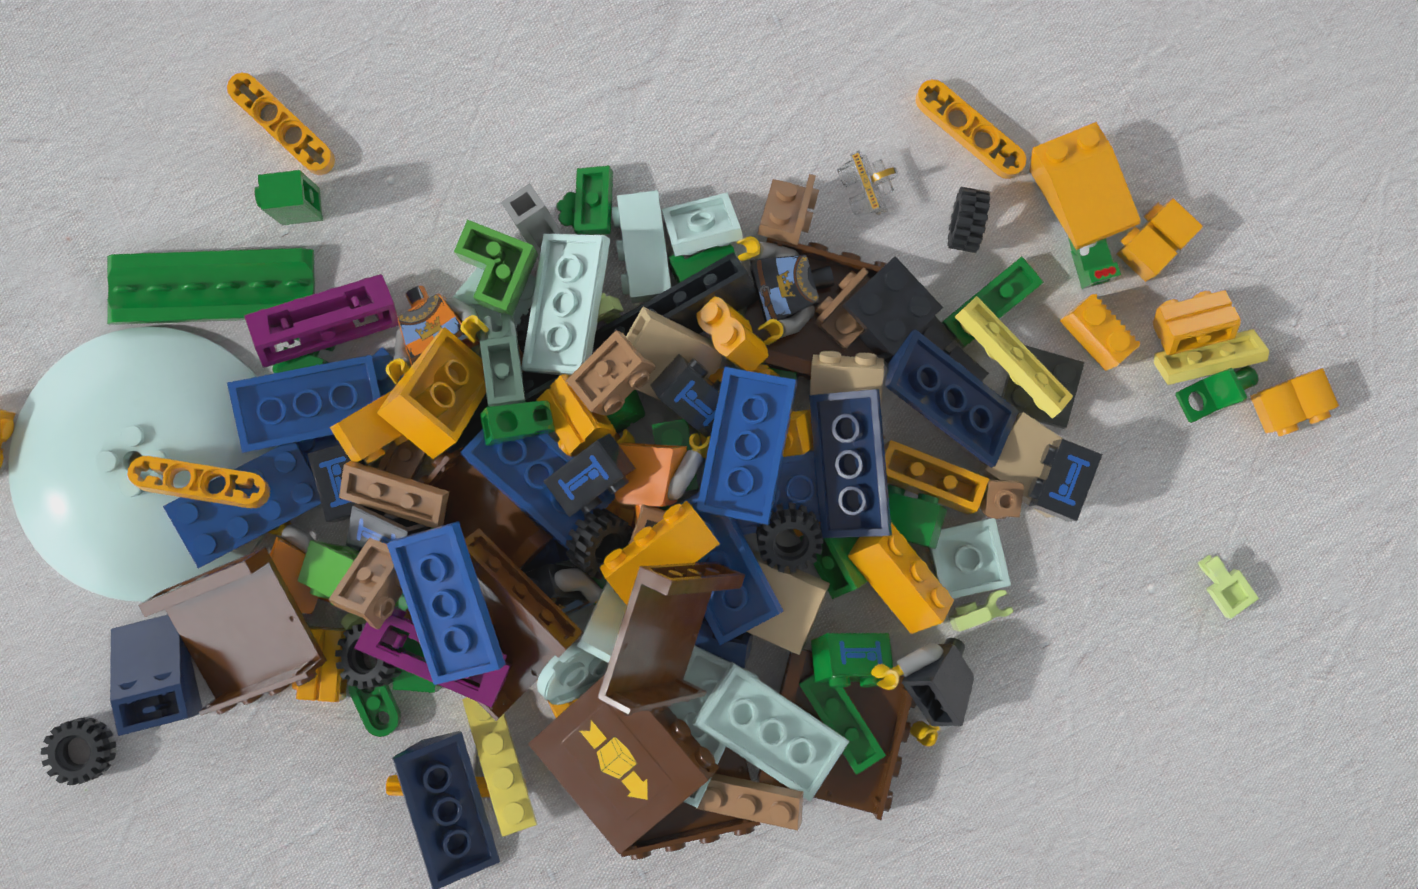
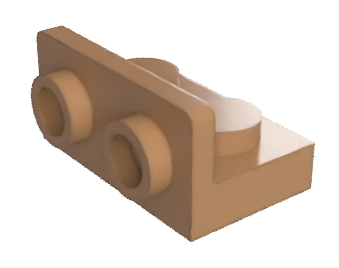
M809 174L806 187L776 179L772 180L758 235L798 245L801 231L808 233L812 221L813 212H809L807 209L814 210L819 189L813 188L816 175Z
M864 267L858 274L851 271L839 284V287L842 289L840 294L835 299L828 296L816 310L820 316L815 324L844 350L864 330L843 307L870 280L867 276L868 271Z
M616 330L566 381L591 412L607 416L617 412L624 405V399L633 390L643 387L649 381L650 374L656 369V366L651 361L644 359L622 332Z
M369 538L328 599L335 607L364 618L375 629H380L384 621L391 616L395 604L403 593L387 544Z

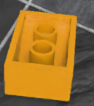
M1097 122L1033 147L1029 171L1076 250L1140 224L1141 219L1114 150Z
M446 327L442 328L393 388L377 414L434 459L457 442L486 393L482 359Z

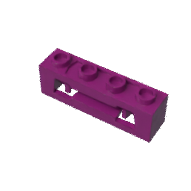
M382 274L244 315L263 368L399 326L395 305ZM374 314L378 321L356 327L353 322L357 319L360 323L365 322V317ZM299 338L301 345L277 351V344L288 342L289 345L295 343L294 339Z
M394 606L391 616L384 621L380 629H375L366 622L355 649L433 682L424 657L408 650L399 653L382 645L385 642L396 649L403 647L407 635L392 630L394 626L409 632V638L419 642L413 621L405 618L407 611ZM502 652V655H503V658H504V661H505L507 655ZM505 661L506 665L499 670L465 678L480 683V687L462 679L438 685L488 707H492L498 698L512 664Z

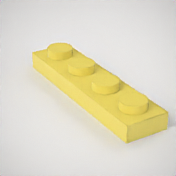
M977 296L955 316L961 323L964 331L972 335L985 348L988 356L996 360L1009 373L1012 381L1021 386L1033 398L1037 407L1045 411L1051 418L1059 414L1072 399L1073 395Z
M468 697L462 699L502 837L538 825L505 713L495 721L475 700Z

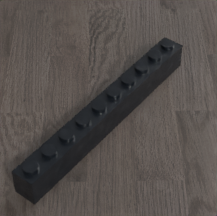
M732 252L596 330L592 354L616 330L627 336L642 307L700 334L703 330L698 324L697 312L714 296L724 300L737 312L759 300V297L747 270L735 253ZM523 372L525 401H537L547 389L551 388L550 385L560 375ZM487 393L482 398L457 442L445 451L452 453L462 447L465 448L483 429L480 414L486 407H489Z

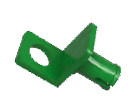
M1250 366L1242 367L1236 372L1233 368H1229L1177 391L1175 396L1188 422L1193 423L1219 409L1246 400L1247 395L1244 390L1257 385L1259 377L1255 369ZM1192 392L1199 394L1203 400V407L1200 411L1194 410L1189 403V396Z

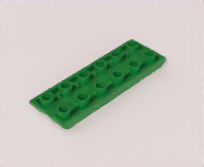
M289 248L111 254L107 256V324L245 320L244 315L315 294L314 250Z

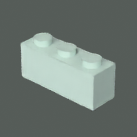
M658 190L618 195V206L612 207L614 227H621L623 239L616 241L619 261L625 260L627 269L626 274H621L623 295L630 294L632 303L646 302L671 288Z

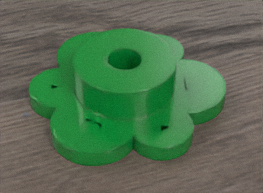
M567 192L563 196V200H559L556 203V208L560 211L558 220L563 226H572L574 229L576 193Z

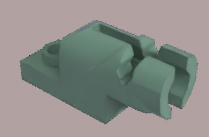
M501 314L502 330L494 332L490 315L486 316L481 321L489 328V331L485 333L482 329L480 330V347L488 406L526 403L515 320L510 315Z

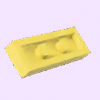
M1251 329L1237 333L1235 339L1170 356L1165 351L1157 352L1154 354V365L1167 385L1216 374L1229 368L1236 369L1268 361L1269 349L1255 330Z

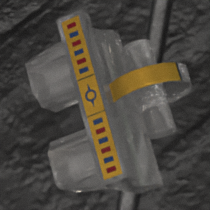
M860 150L850 154L852 160L839 167L837 172L843 186L848 187L860 181L864 192L849 198L854 215L862 216L872 212L881 215L888 212L878 185L882 186L885 195L892 193L894 189L890 180L898 176L896 167L886 169L883 160L879 159L873 162L876 171L874 174L866 154L862 155Z

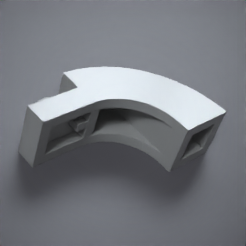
M530 183L501 202L526 242L533 245L536 249L538 260L540 258L543 234H563Z

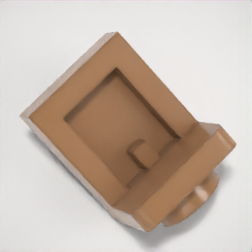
M989 480L987 491L984 492L979 508L990 518H1020L1024 485L1018 481Z

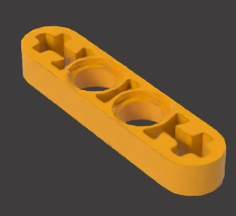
M243 72L237 73L230 78L227 85L229 96L305 168L315 175H324L332 170L335 164V156L331 149L250 74ZM241 85L247 86L258 97L254 103L239 90ZM266 105L277 106V116L273 120H262L261 111ZM292 127H298L302 131L301 139L294 144L287 143L285 140L287 130ZM308 145L318 154H322L321 156L324 159L322 164L314 162V159L305 151Z
M931 79L921 84L915 100L920 111L1001 178L1011 179L1020 174L1026 165V155L1017 144L941 81ZM933 91L938 93L937 101L926 102L927 93L930 94ZM948 100L951 104L947 106L943 115H941L939 111ZM955 110L963 112L966 115V124L961 127L952 125L948 118L949 113ZM979 132L988 133L992 138V146L986 149L978 147L974 140L975 135ZM999 144L1002 145V149L993 159L990 155ZM1012 155L1016 159L1014 166H1010L1007 169L1003 166L1005 162L1004 157L1009 158Z
M141 456L131 462L127 473L129 480L136 487L146 492L244 508L261 507L270 497L268 483L259 475L251 472L152 456ZM151 468L157 474L163 475V479L161 480L155 476H146L143 479L140 474L142 471L146 472ZM181 471H189L191 475L189 483L185 487L175 488L173 485L175 475ZM215 477H224L226 480L224 489L217 494L209 493V482ZM254 483L259 488V492L252 493L250 498L243 491L235 490L236 484L241 488L250 489Z

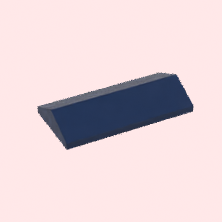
M916 329L909 334L888 363L885 383L887 389L989 467L996 466L1019 413L1018 409Z
M879 389L809 395L822 537L841 538L892 535Z
M461 731L423 739L392 757L432 889H440L500 862Z

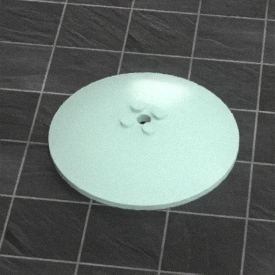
M137 327L114 331L96 337L66 354L47 371L28 396L20 411L10 445L8 465L12 501L22 528L34 548L48 564L74 584L105 597L144 602L161 590L252 553L266 533L198 569L163 508L164 505L180 497L143 491L129 480L127 473L129 458L135 452L141 453L142 456H152L234 470L278 447L242 453L227 382L257 376L236 355L221 345L186 331L165 327ZM151 468L146 472L142 471L140 474L143 479L146 476H155L161 480L163 479V475L157 474ZM181 471L177 473L173 479L174 487H185L191 479L190 472Z

